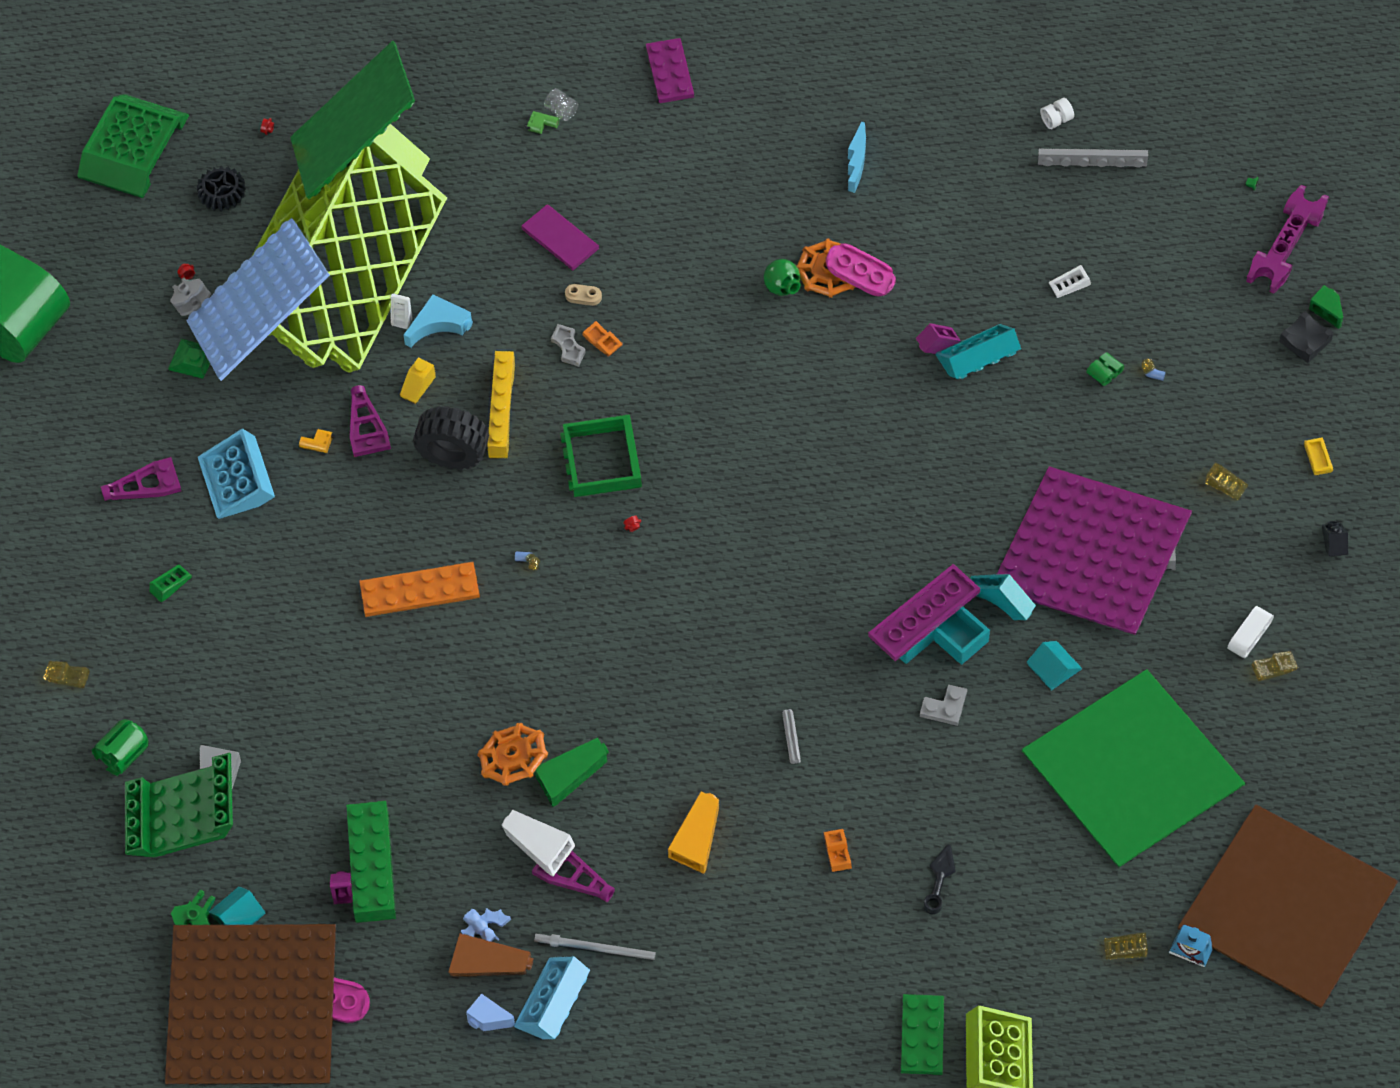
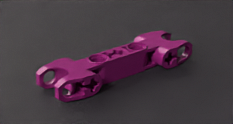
M1300 185L1291 194L1283 210V213L1290 215L1268 254L1257 251L1252 260L1246 282L1253 283L1258 277H1268L1272 281L1269 292L1273 294L1286 282L1292 270V265L1286 263V260L1308 223L1318 227L1323 219L1329 196L1322 195L1318 201H1308L1304 198L1306 186Z

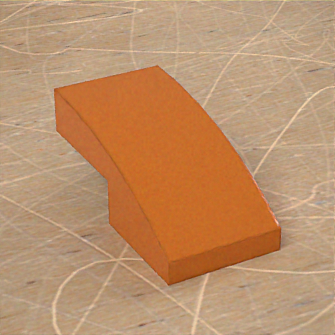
M597 321L582 333L591 344L607 356H610L622 346V343L611 331L607 332Z
M844 830L824 832L832 872L852 869Z

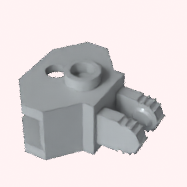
M184 277L181 279V284L172 286L174 294L170 302L181 316L190 315L193 311H197L202 307V302L210 297L211 293L200 279L189 281Z

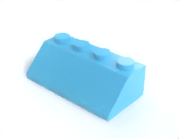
M574 956L549 958L514 1027L541 1039H555L559 1035L560 1028L568 1017L573 1003L577 1000L578 993L586 982L590 969Z

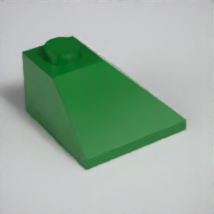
M181 339L168 370L203 379L210 362L199 343Z

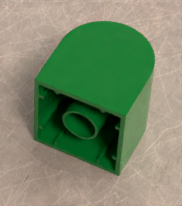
M0 244V357L14 363H21L69 309L70 300L64 288L51 274L32 261Z

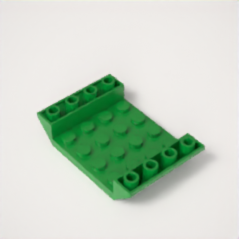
M125 94L114 96L82 151L78 178L144 198L151 185L149 175L175 128L182 130L189 114Z
M231 753L212 757V766L157 782L149 783L143 777L125 782V853L127 855L145 857L166 855L223 839L233 826Z

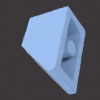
M483 994L477 998L466 1012L468 1023L475 1029L480 1028L483 1031L509 1028L515 1025L512 1014Z

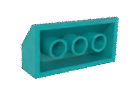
M998 324L935 354L950 377L963 379L967 377L968 373L972 371L978 372L987 364H996L1000 361V358L1015 355L1016 351L1021 349L1014 328Z

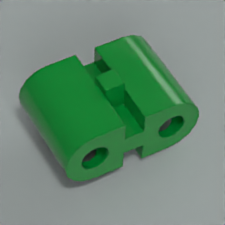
M1106 352L1100 356L1099 360H1095L1090 364L1086 373L1101 385L1106 386L1111 382L1112 378L1115 379L1122 373L1124 365Z

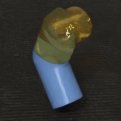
M1147 358L1142 362V369L1147 377L1161 381L1164 380L1165 372L1156 370L1151 359Z
M515 552V561L529 562V569L537 570L539 568L540 560L533 553Z

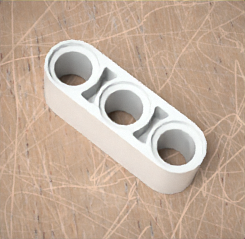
M1256 606L1235 633L1227 649L1242 658H1246L1271 624L1274 615Z

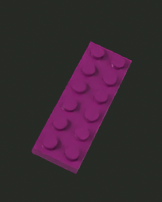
M952 564L868 632V637L896 661L979 594L980 587L956 565Z

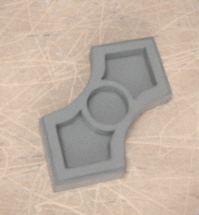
M557 324L551 337V342L561 348L562 362L579 367L586 352L585 348L576 343L574 339L575 329Z

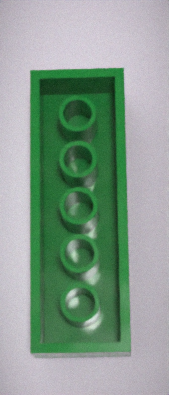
M378 801L346 805L356 923L396 919L387 802Z

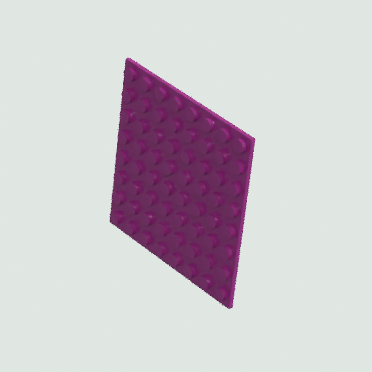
M1049 466L996 575L1010 574L1034 603L1136 635L1192 511Z

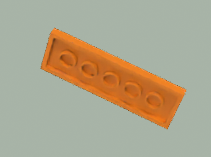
M474 562L360 581L365 617L480 598Z

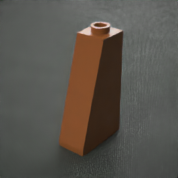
M460 933L449 968V975H526L527 970L532 968L534 958H531L529 951Z

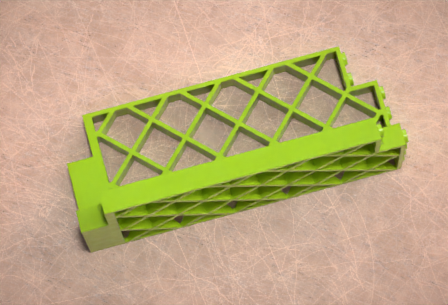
M391 124L387 126L383 134H379L369 147H365L356 159H352L345 170L339 171L334 176L333 181L323 186L320 193L315 197L313 196L310 200L306 197L298 169L256 249L262 247L268 238L275 234L285 221H289L291 218L296 222L312 248L325 245L330 267L328 273L330 274L329 277H332L337 303L325 304L320 284L309 295L312 307L299 309L298 306L287 317L290 332L279 324L268 335L275 336L281 344L287 346L294 355L299 356L305 361L306 365L312 368L324 365L327 357L338 363L344 371L349 373L361 368L391 309V295H398L447 199L445 195L422 176L430 158ZM371 153L386 166L374 167ZM387 172L392 197L381 198L376 173ZM353 175H362L367 201L356 202L351 183ZM404 182L418 194L406 195ZM419 199L423 222L419 226H413L408 201ZM394 203L399 229L388 230L383 204ZM369 206L374 232L363 234L357 208ZM334 210H343L349 236L337 237L332 216ZM401 234L405 250V257L402 261H395L390 235ZM376 238L381 264L370 265L364 239ZM350 241L356 268L344 269L339 243ZM383 269L387 292L385 296L377 297L372 271ZM347 274H358L363 299L351 300L346 278ZM365 305L369 322L366 332L359 333L353 306ZM339 309L345 335L333 337L327 310ZM313 313L319 337L318 340H306L301 314ZM346 340L349 356L339 349L334 342ZM320 345L317 354H315L308 346Z

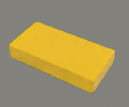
M1323 437L1304 441L1314 475L1333 472V466Z

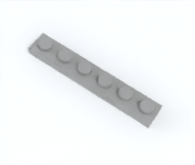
M1039 149L1038 165L1142 167L1147 166L1148 150Z

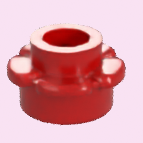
M264 118L262 121L260 132L265 133V135H268V132H273L274 123L271 122V118Z
M182 264L177 271L178 276L182 279L185 277L186 280L193 278L195 275L194 266Z
M637 516L626 519L623 522L625 525L624 529L630 532L639 529L641 520Z

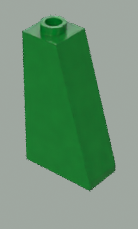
M595 738L538 766L535 770V777L552 807L558 805L607 763L609 751L605 743L601 744L600 740Z

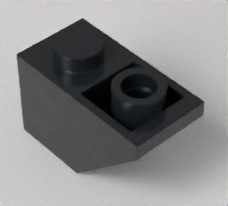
M1329 521L1327 524H1322L1326 553L1329 556L1348 555V532L1338 521Z

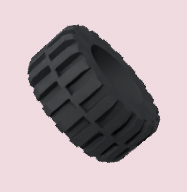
M435 406L424 411L419 418L413 437L414 446L424 459L427 458L429 462L436 463L440 467L456 468L457 470L471 469L482 461L489 439L488 429L482 420H478L477 416L471 415L466 410L462 411L459 410L460 408H450V406Z

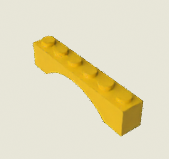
M495 351L489 421V458H508L510 404L515 370L514 352Z

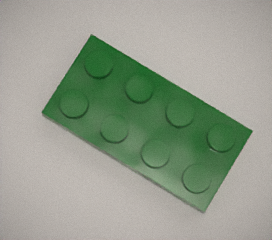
M903 994L901 1073L943 1074L944 996Z

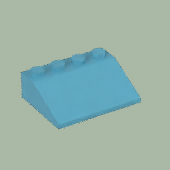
M239 430L198 456L218 519L259 507L275 497L256 438L246 430Z

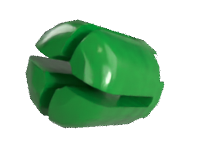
M123 719L118 721L91 751L96 760L100 758L108 766L107 771L118 776L120 773H124L147 749L149 741L146 733L139 725L133 723V721Z

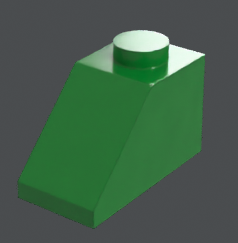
M1324 285L1311 298L1309 310L1339 329L1343 321L1340 296L1335 290Z

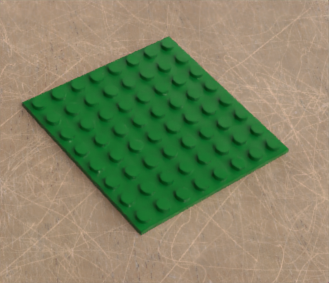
M391 41L290 137L305 194L309 200L313 196H317L323 186L331 183L339 171L345 170L352 159H356L365 147H369L379 134L381 135L386 131L387 126L397 121L401 113L410 109L414 104L415 99L394 41Z
M1148 669L1022 749L1024 755L1118 868L1245 785L1241 777Z

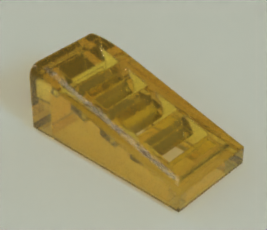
M1216 462L1206 476V484L1237 500L1240 499L1248 487L1247 483ZM1230 481L1233 482L1230 487L1227 486ZM1236 485L1240 486L1237 491H1234Z
M1135 933L1104 939L1106 959L1147 957L1146 933ZM1140 942V948H1137L1136 943ZM1120 943H1123V951H1120ZM1128 943L1132 944V949H1128ZM1111 944H1115L1116 952H1112Z

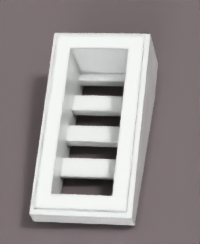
M1082 265L1050 281L1049 284L1057 298L1087 287L1091 285V282ZM1072 278H1073L1074 281H1075V283H1073V284H1072V282L1070 281V279H1072ZM1067 281L1069 286L1066 287L1063 282ZM1057 284H1060L1061 287H1062V290L1059 291V289H1058V287H1057L1056 285H1057Z
M392 294L391 325L408 329L412 321L410 298Z

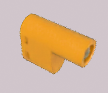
M318 429L314 439L301 437L299 447L328 453L331 441L335 439V435L332 432Z

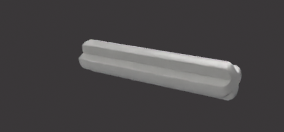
M788 709L784 710L782 715L789 759L791 764H798L801 758L793 711Z

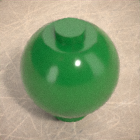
M777 259L766 267L763 278L765 286L771 293L785 296L798 292L800 289V272L793 262L787 259Z

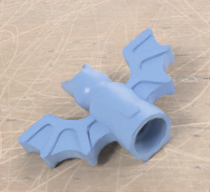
M486 908L483 915H479L475 909H471L463 918L469 926L467 929L461 930V933L472 937L475 934H479L482 939L491 942L494 939L499 940L493 930L488 928V923H495L503 927L511 918L504 915L501 909L492 912Z

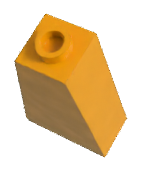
M700 792L668 848V858L703 874L707 868L719 811V799L715 795Z

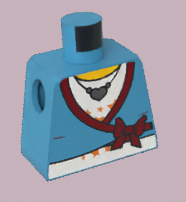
M1183 925L1177 933L1169 953L1205 967L1212 952L1211 936L1201 932L1198 928Z

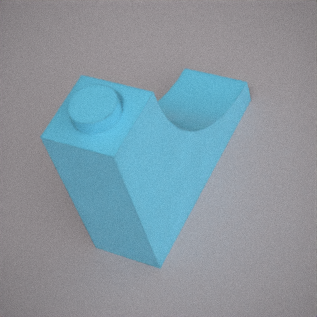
M432 295L405 332V345L412 348L421 338L437 332H453L463 335L472 326L471 312Z

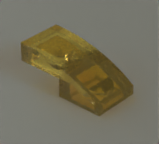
M1291 651L1275 653L1271 658L1255 660L1251 664L1258 681L1284 675L1298 668Z
M49 661L44 679L57 684L84 688L90 671L87 667L69 666L67 662Z

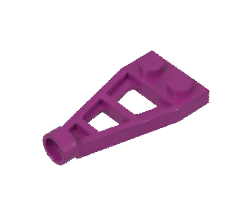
M361 385L354 386L350 390L352 396L350 442L354 457L390 450L391 446L387 429L368 398L365 387ZM367 407L370 415L358 418L357 409ZM373 423L376 432L364 435L359 434L360 424Z
M171 457L152 462L111 484L100 486L104 501L109 499L162 497L181 491ZM150 474H155L159 485L152 488L143 487L142 479ZM132 481L137 482L138 490L130 492L123 490L125 484Z
M573 851L565 859V861L570 862L576 868V872L571 878L559 876L557 872L554 876H551L538 864L532 870L534 876L549 884L596 896L605 902L612 898L615 891L614 887L608 885ZM582 873L587 874L593 879L589 886L576 882Z

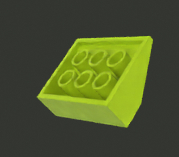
M979 1005L966 1013L967 1088H1033L1032 1018Z

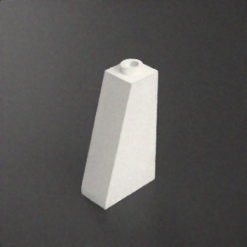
M512 810L503 821L502 827L506 835L551 876L555 875L575 847L570 834Z

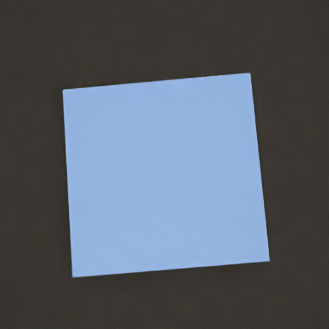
M292 218L289 221H285L275 234H272L262 247L257 248L254 255L249 260H245L241 267L232 273L223 285L216 288L210 298L202 302V307L197 311H193L186 320L221 381L330 276Z

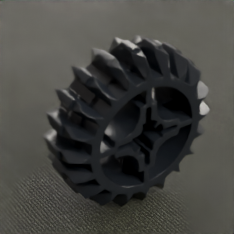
M222 166L219 169L213 167L212 171L207 169L206 174H202L201 179H198L196 187L201 203L205 204L207 208L212 207L214 211L219 208L221 212L223 208L229 211L230 206L236 207V203H241V198H244V192H246L245 180L240 172L237 173L235 168L231 170L229 166L225 169Z

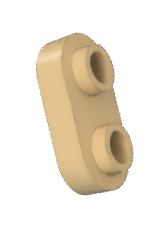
M572 284L566 288L565 297L570 303L593 306L601 302L602 293L597 287Z

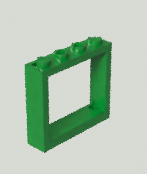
M630 415L563 424L564 433H560L561 443L566 445V448H563L564 459H568V463L565 464L566 473L571 475L568 484L569 490L574 492V497L642 488ZM624 430L632 476L578 484L571 438Z

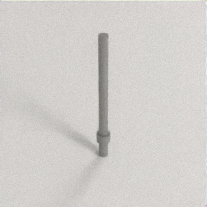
M535 934L534 942L547 943L553 947H559L560 945L655 960L656 952L561 938L560 935L555 934L551 936Z

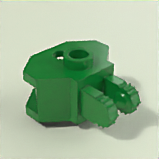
M199 890L192 902L189 901L187 905L174 907L171 912L174 924L210 925L208 920L209 910L215 901V897L210 896L202 908L198 905L204 897V891Z

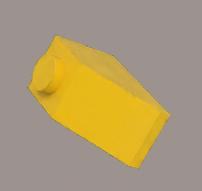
M418 357L407 373L400 397L416 404L436 377L434 365Z

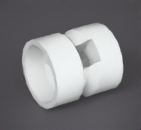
M1061 98L1055 101L1053 105L1049 104L1040 110L1042 120L1049 129H1053L1061 125V122L1065 123L1074 118L1073 108L1066 98Z

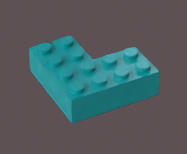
M961 607L901 656L900 659L907 664L930 643L935 641L962 665L989 642L990 630L966 608Z

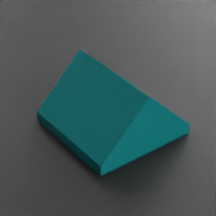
M1057 641L1042 642L1027 661L1028 666L1051 691L1082 670L1080 665Z
M237 887L209 911V914L220 925H253L266 914L250 890L242 887Z

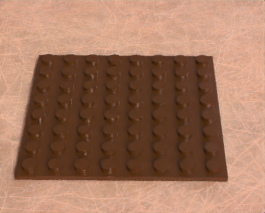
M1255 804L1177 929L1180 930L1183 925H1187L1209 934L1214 950L1322 1009L1396 887L1398 880Z
M336 924L173 925L165 1084H330Z

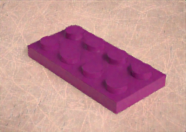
M681 38L647 43L646 50L659 103L694 98Z

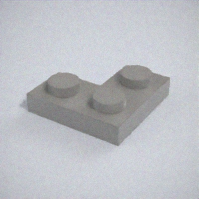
M948 685L944 701L924 697L920 717L958 726L967 689Z

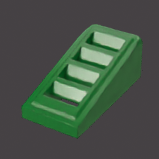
M178 564L151 581L149 591L160 602H163L192 578V575Z

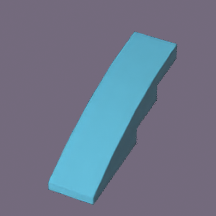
M861 122L848 148V159L850 160L848 164V175H850L848 191L855 193L861 179L865 161L866 132L864 122Z

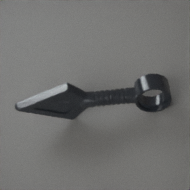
M947 844L930 864L931 869L936 875L932 894H929L924 899V909L929 914H937L941 911L942 899L940 892L943 880L956 872L950 844ZM935 900L939 905L936 908H931L927 903Z

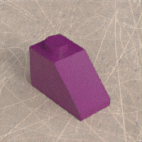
M931 323L916 337L920 344V349L925 353L932 354L961 342L952 327Z
M340 871L336 874H331L330 889L334 904L353 902L351 872Z

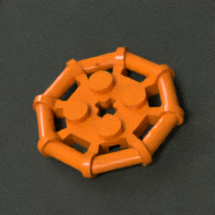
M826 239L823 242L809 247L805 246L802 249L803 253L796 266L799 269L800 279L806 291H814L832 298L836 294L856 288L834 276L825 268V266L827 267L826 256L829 250L841 243ZM826 248V250H824L823 253H821V254H819V252L816 253L817 251ZM808 257L812 258L810 264H806ZM805 272H811L812 278L810 280ZM841 281L844 282V284L833 288V285H837ZM820 282L828 285V288L816 285V283Z
M517 723L515 726L498 732L495 730L485 746L478 751L482 767L481 775L484 778L498 781L503 786H508L509 783L527 777H533L535 770L543 759H546L548 756L543 739L544 733L541 730H534L524 726L523 723ZM525 734L528 735V737L522 738L521 735ZM536 742L537 748L532 749L531 744ZM492 757L493 762L489 764L488 759ZM498 768L502 771V775L494 771ZM521 768L523 769V770L520 771V772H517V773H514V774H511V775H510V773H511L512 771H515V770H518V769H521Z

